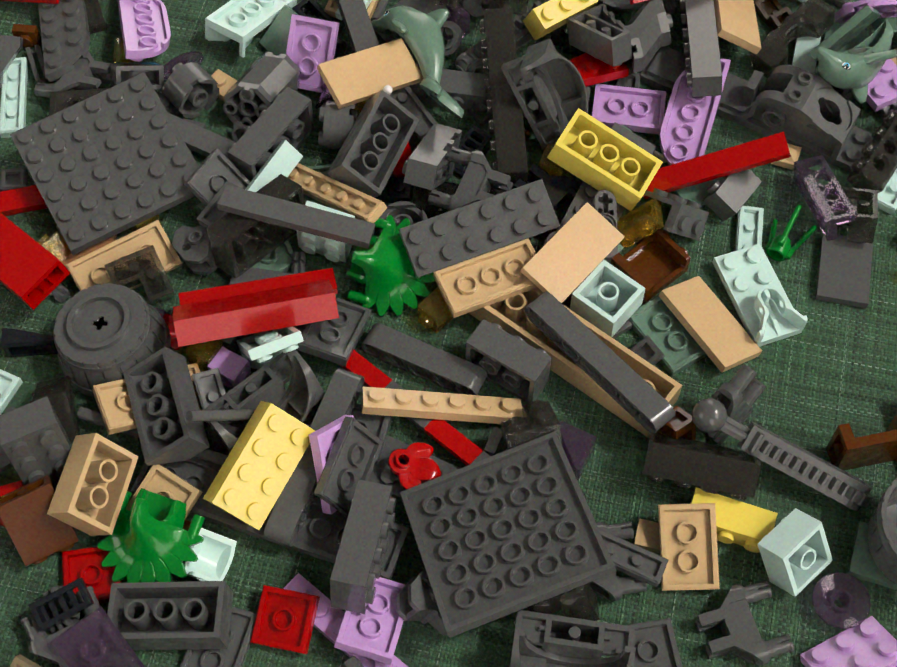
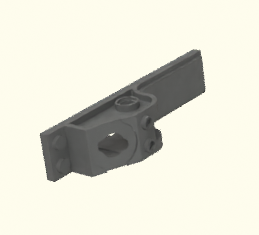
M667 46L660 47L641 72L640 82L658 90L666 91V93L671 95L677 78L685 70L684 53ZM792 65L777 66L772 70L767 81L761 83L757 95L751 105L742 102L748 81L731 73L727 74L716 115L765 136L784 131L788 144L802 147V152L857 175L877 135L855 126L861 109L850 100L847 101L832 89L833 86L822 77ZM827 101L830 103L832 110L829 108ZM770 114H774L778 116L780 119H776L772 117Z

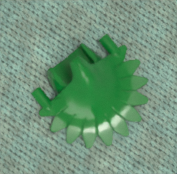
M388 215L386 220L377 219L375 228L383 229L380 236H372L368 249L357 246L356 251L353 252L351 269L346 272L347 276L366 286L365 293L350 290L348 300L362 303V307L368 309L376 304L380 316H384L391 306L395 314L401 316L404 303L412 309L418 308L416 295L430 297L431 293L425 283L435 282L433 273L416 279L398 231L400 228L409 226L411 224L410 219L405 218L398 226L392 215Z
M141 488L133 502L131 511L126 508L132 493L127 491L112 535H109L97 545L99 549L110 551L102 561V566L107 568L116 566L112 576L114 582H119L126 577L127 583L171 582V573L180 578H185L187 573L183 562H196L198 560V556L190 547L204 541V538L199 533L205 517L194 514L187 531L183 529L186 503Z

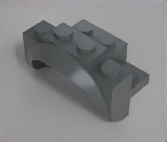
M551 39L528 46L525 56L503 63L501 69L543 150L556 144L578 108L588 114V96L582 76L571 61L556 51Z
M296 350L277 355L204 410L256 409L260 401L272 403L278 408H283L286 413L304 423L308 420L307 416L311 408L323 399L325 393L311 368ZM291 380L289 387L286 391L284 384ZM238 420L241 424H231L234 421H206L230 453L249 420Z
M519 610L516 617L510 667H634L636 647H634L635 627ZM534 645L542 646V649L537 648ZM602 655L612 656L608 658H601Z

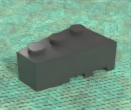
M434 123L408 160L405 161L402 169V174L405 175L404 183L433 190L450 179L453 175L455 163L448 161L449 152H453L451 151L452 146L459 148L462 130Z

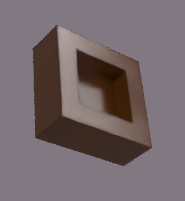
M13 24V36L23 38V47H35L34 45L37 44L41 46L42 39L36 25Z

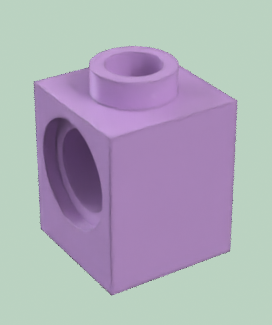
M223 346L207 366L208 370L219 369L223 385L229 389L234 388L252 374L249 360Z

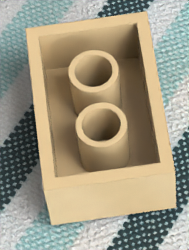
M97 433L76 435L47 514L90 536L112 535L139 456Z

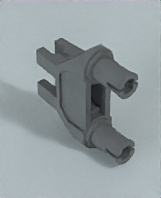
M87 51L84 58L80 56L78 61L73 64L75 67L73 70L63 75L55 84L38 82V85H35L34 93L37 97L51 98L56 103L71 104L89 98L105 90L98 89L101 83L111 84L109 74L110 63L94 60L89 51Z
M452 146L451 151L453 152H449L448 161L467 166V169L455 194L450 195L433 189L431 194L434 196L429 195L428 204L447 209L449 212L494 196L489 193L491 188L503 192L509 191L513 187V182H510L511 176L492 170L482 151L474 150L470 152Z
M746 364L742 365L729 383H722L712 396L713 399L719 400L724 404L727 416L742 424L753 412L752 405L767 388L763 383L754 378L757 375L756 372ZM720 430L712 433L702 431L705 435L714 439L718 445H721L729 436Z
M631 521L607 525L603 522L596 523L598 529L623 540L634 539L633 528H630L632 527ZM616 573L575 588H587L610 601H619L622 595L647 592V584L632 576L619 578L618 575L616 576Z
M766 580L745 587L739 584L732 585L719 609L697 616L698 620H695L694 623L698 633L720 628L723 634L722 638L709 641L707 643L708 646L704 648L708 660L731 654L752 664L765 665L768 664L771 657L794 652L793 642L788 643L791 640L789 634L766 641L761 638L748 606L749 603L772 598L771 589H766L769 586Z
M92 586L87 587L94 604L83 610L84 618L51 635H47L46 631L39 630L32 614L29 615L32 623L27 617L21 620V624L24 626L30 640L28 651L31 655L60 667H76L74 662L88 655L93 667H109L101 651L108 610L101 608ZM78 591L76 593V596L78 597L79 602L81 604L84 602V600L80 592Z

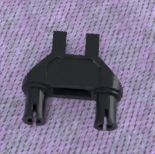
M536 164L528 170L529 174L525 178L529 183L540 179L543 180L554 211L565 200L572 202L580 186L575 179L567 176L549 175ZM519 179L513 184V188L526 185V183ZM557 229L543 233V235L548 237L550 233L555 232Z

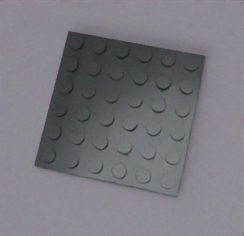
M145 72L10 134L73 255L195 197L184 183L199 166Z
M556 431L400 492L449 638L617 572Z

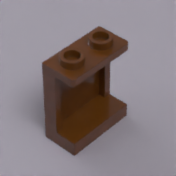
M654 226L649 237L624 256L617 253L611 259L610 264L645 287L643 304H645L688 270L691 258L683 247H679L671 240L667 232Z
M897 414L885 432L857 438L854 437L849 423L838 425L826 447L831 463L845 471L897 460Z
M48 475L0 497V518L25 566L39 564L45 561L48 555L57 551L64 552L69 550L79 541L74 527L47 514L55 493Z

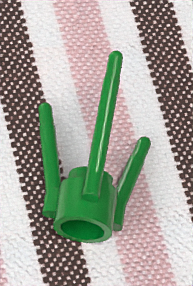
M801 205L796 206L782 235L775 237L778 220H773L769 239L765 246L767 255L773 260L784 261L785 258L790 260L793 253L817 229V226L813 225L791 247V240L787 236L798 216Z

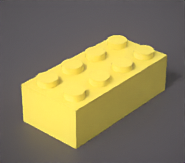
M579 108L547 156L549 160L598 191L607 190L613 193L616 202L629 211H632L641 200L663 161Z
M260 401L203 499L247 525L260 530L310 444L309 434L315 432V430L274 404Z

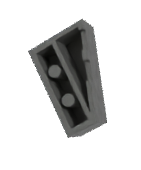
M604 3L567 19L570 45L613 67L619 66L632 58L630 31L620 20L616 21L614 19V13L612 11L608 12Z

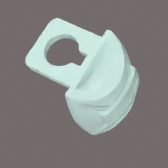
M201 528L199 535L204 538V541L190 547L198 556V560L196 562H185L186 576L199 581H223L231 565L237 541Z

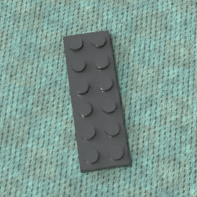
M540 179L400 228L398 231L416 279L443 268L555 230L560 227L544 182Z

